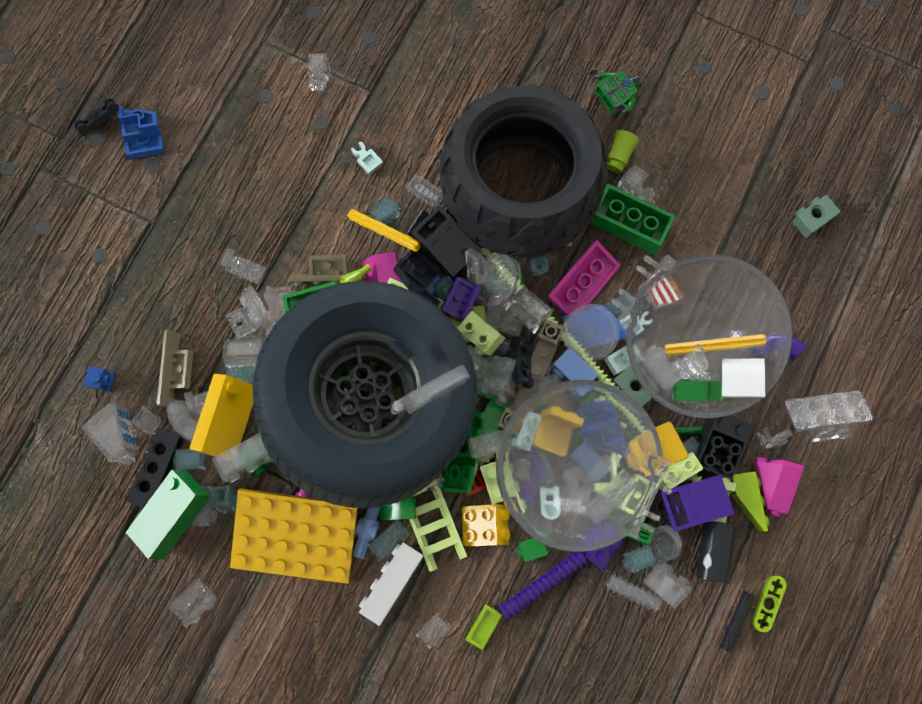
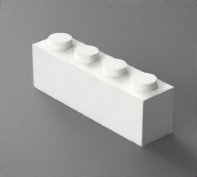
M404 542L401 545L397 544L392 552V555H394L391 562L387 561L381 569L383 575L380 580L375 579L370 587L372 590L369 597L365 596L359 604L361 608L359 613L378 626L384 621L423 558V554Z

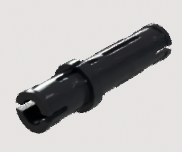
M742 591L731 621L725 627V635L721 644H719L720 648L725 649L728 642L726 648L728 652H732L737 636L741 635L740 629L755 598L750 593L746 601L749 593L746 591Z

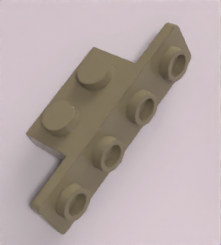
M347 255L308 256L309 274H292L289 277V281L294 282V284H305L306 281H313V284H323L324 281L339 283V277L348 274ZM366 275L363 276L361 281L366 279Z
M170 330L164 331L157 406L164 408H173L175 390L190 389L193 351L179 350L180 333Z

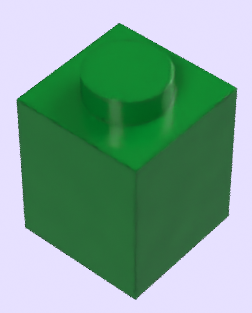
M542 535L518 543L519 547L516 548L519 560L523 559L524 562L548 555Z

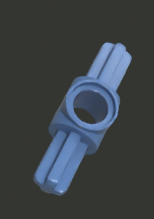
M381 507L368 508L365 518L359 519L355 531L358 540L353 556L363 559L369 542L375 540L380 525L376 520Z

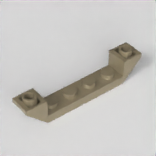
M546 319L539 334V342L531 357V378L534 379V385L530 389L523 387L522 384L518 385V392L516 395L514 394L516 399L514 402L511 401L508 409L505 408L498 427L515 433L523 407L531 408L558 349L564 326Z

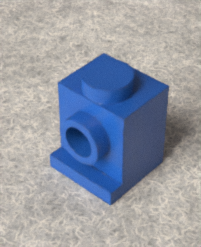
M88 367L84 386L93 390L111 392L115 373H110L101 368Z

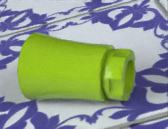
M625 130L615 131L614 141L607 158V169L614 173L623 172L633 150L640 141L636 135Z

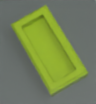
M485 604L465 640L483 650L503 614Z

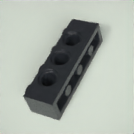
M159 427L157 431H154L151 437L152 443L150 448L145 451L143 456V465L136 472L135 484L128 491V503L142 508L145 507L172 470L185 437ZM165 445L166 451L164 454L160 455L159 449L161 446ZM157 463L158 470L153 474L151 468ZM149 482L150 489L148 492H145L144 485Z

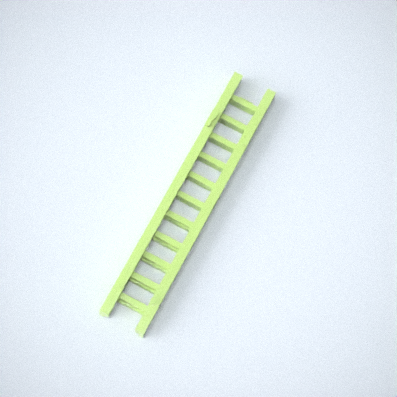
M370 362L371 367L379 365L377 363ZM361 371L357 372L356 376L359 379H363ZM383 379L376 380L377 385L385 382ZM398 386L392 394L402 400V392ZM385 398L379 400L380 404L388 402ZM367 411L370 420L373 419V418H374L373 413L370 412V411ZM382 420V421H381V424H384V423L389 422V421H388V420ZM437 479L413 495L415 496L432 489L436 500L417 507L416 519H409L430 572L438 569L432 553L454 545L459 559L467 557ZM439 507L443 519L421 527L418 516ZM447 526L451 537L429 546L425 534Z

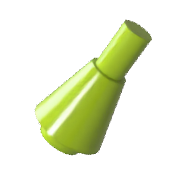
M366 264L359 270L339 277V284L361 281L363 276L372 270L371 266Z

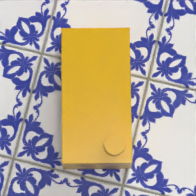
M213 375L189 448L190 450L235 462L254 403L252 384L228 375Z

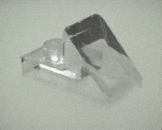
M470 248L465 251L468 281L473 285H481V290L496 265Z

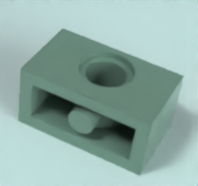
M827 195L821 199L816 197L809 203L810 207L807 209L803 207L795 213L796 217L792 223L805 239L841 212ZM812 213H815L818 218H815Z
M629 365L613 379L612 383H615V387H619V391H623L622 394L624 396L627 395L626 399H630L631 404H635L634 408L640 409L657 393L654 391L655 387L649 381L646 382L641 377L642 373L640 370ZM637 383L639 391H633L630 384Z

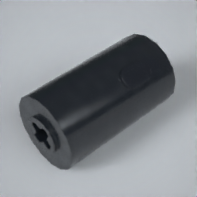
M717 521L703 523L697 579L730 584L736 526Z

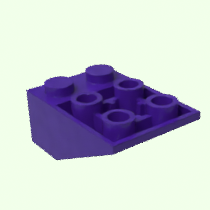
M721 475L661 492L674 532L735 514Z

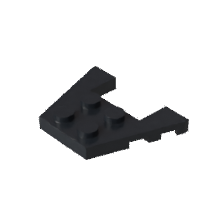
M420 248L416 252L410 250L393 269L408 290L427 299L436 307H439L441 301L426 290L441 273L452 282L457 277L463 279L467 274V271L462 269L455 277H452L428 252Z

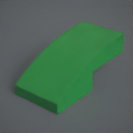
M416 498L381 506L379 520L416 519Z

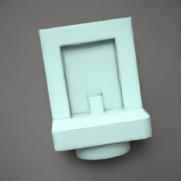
M628 344L606 357L604 361L612 374L616 375L629 365L638 362L639 359L636 351Z

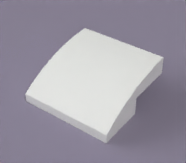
M722 359V398H765L764 359Z

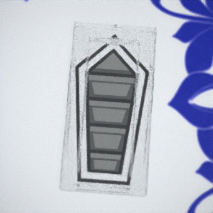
M417 174L412 177L405 187L407 192L435 209L443 200L442 190Z

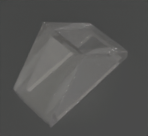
M436 612L416 636L431 649L450 630L452 625Z

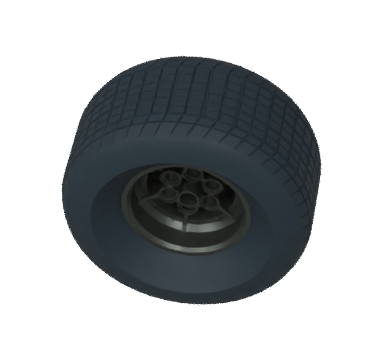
M354 281L321 289L305 297L290 308L274 325L261 348L262 350H260L254 371L255 378H253V401L262 442L272 461L288 480L304 492L324 502L351 508H373L405 500L423 490L445 470L461 450L471 430L477 405V378L474 363L466 342L456 326L438 307L422 296L403 287L375 281ZM400 340L413 353V356L404 365H401L388 352L391 342ZM370 362L380 364L385 368L374 372ZM347 365V376L334 375L340 368ZM360 371L365 372L367 377L359 379L356 373ZM383 379L386 385L378 386L376 380ZM342 384H348L351 387V390L348 392H343L340 389V386ZM399 385L402 391V400L392 394ZM326 397L336 402V404L330 410L327 405ZM385 398L390 402V405L384 407L380 405L379 400ZM351 404L354 407V411L346 412L343 406ZM370 411L373 413L374 418L367 420L363 417V413ZM382 420L392 421L391 424L381 429ZM354 424L356 426L357 431L351 430L347 427Z

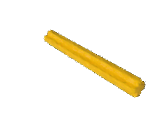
M351 209L347 214L350 220L415 252L421 247V243L418 240L354 209Z
M759 334L666 344L665 354L670 356L766 345V336Z

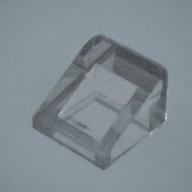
M145 406L141 408L132 420L137 427L149 435L154 432L162 421L160 417Z

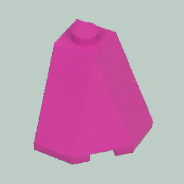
M757 457L753 459L754 472L756 471V475L760 477L761 487H759L760 494L765 500V507L763 509L769 511L768 515L775 517L788 514L804 466L785 460H770V462H767V458Z

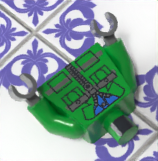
M592 68L587 75L593 77L590 80L592 83L598 81L594 91L613 117L620 113L619 117L622 118L624 114L630 113L636 102V87L641 84L638 75L628 78L624 72H600L597 68Z

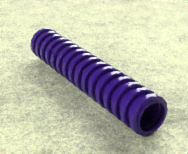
M575 550V553H571L569 558L565 557V561L561 560L559 565L556 564L554 569L550 568V571H546L544 576L540 575V579L536 578L535 582H530V586H525L523 591L519 590V594L515 593L513 598H509V601L505 600L503 605H499V609L506 620H511V616L515 617V613H520L522 608L526 609V606H530L532 601L536 602V598H541L542 594H547L546 591H551L553 586H557V583L561 584V580H566L568 575L572 576V572L576 573L578 568L582 569V565H587L586 558L580 550Z

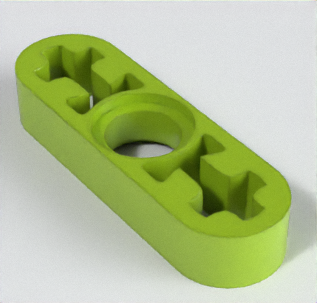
M770 576L765 582L752 618V626L759 632H768L773 626L787 586L786 581L781 576ZM778 580L780 588L774 590L772 581ZM774 590L773 594H777V597L774 595L767 594L768 591L773 592ZM767 598H771L774 601V607L770 610L764 606V601ZM761 610L766 613H771L770 616L765 615L764 622H766L767 624L766 626H762L760 628L758 620H762L764 617V614L760 613Z

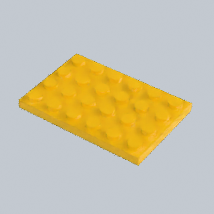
M239 489L237 493L230 568L348 584L350 581L358 508L338 506L317 498Z

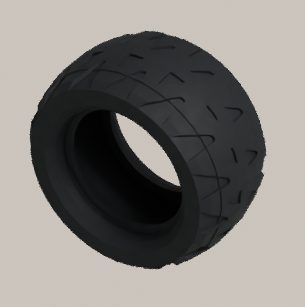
M540 86L502 87L493 90V92L481 98L475 99L466 107L463 115L453 123L441 153L440 185L450 216L477 246L496 252L497 255L502 257L537 258L556 249L560 250L584 231L594 218L600 206L607 182L606 150L602 135L598 132L592 117L584 108H580L564 94L541 88ZM513 145L531 146L548 153L559 163L565 173L567 184L560 192L546 200L534 203L514 202L497 195L489 189L481 179L478 168L485 158L501 148Z

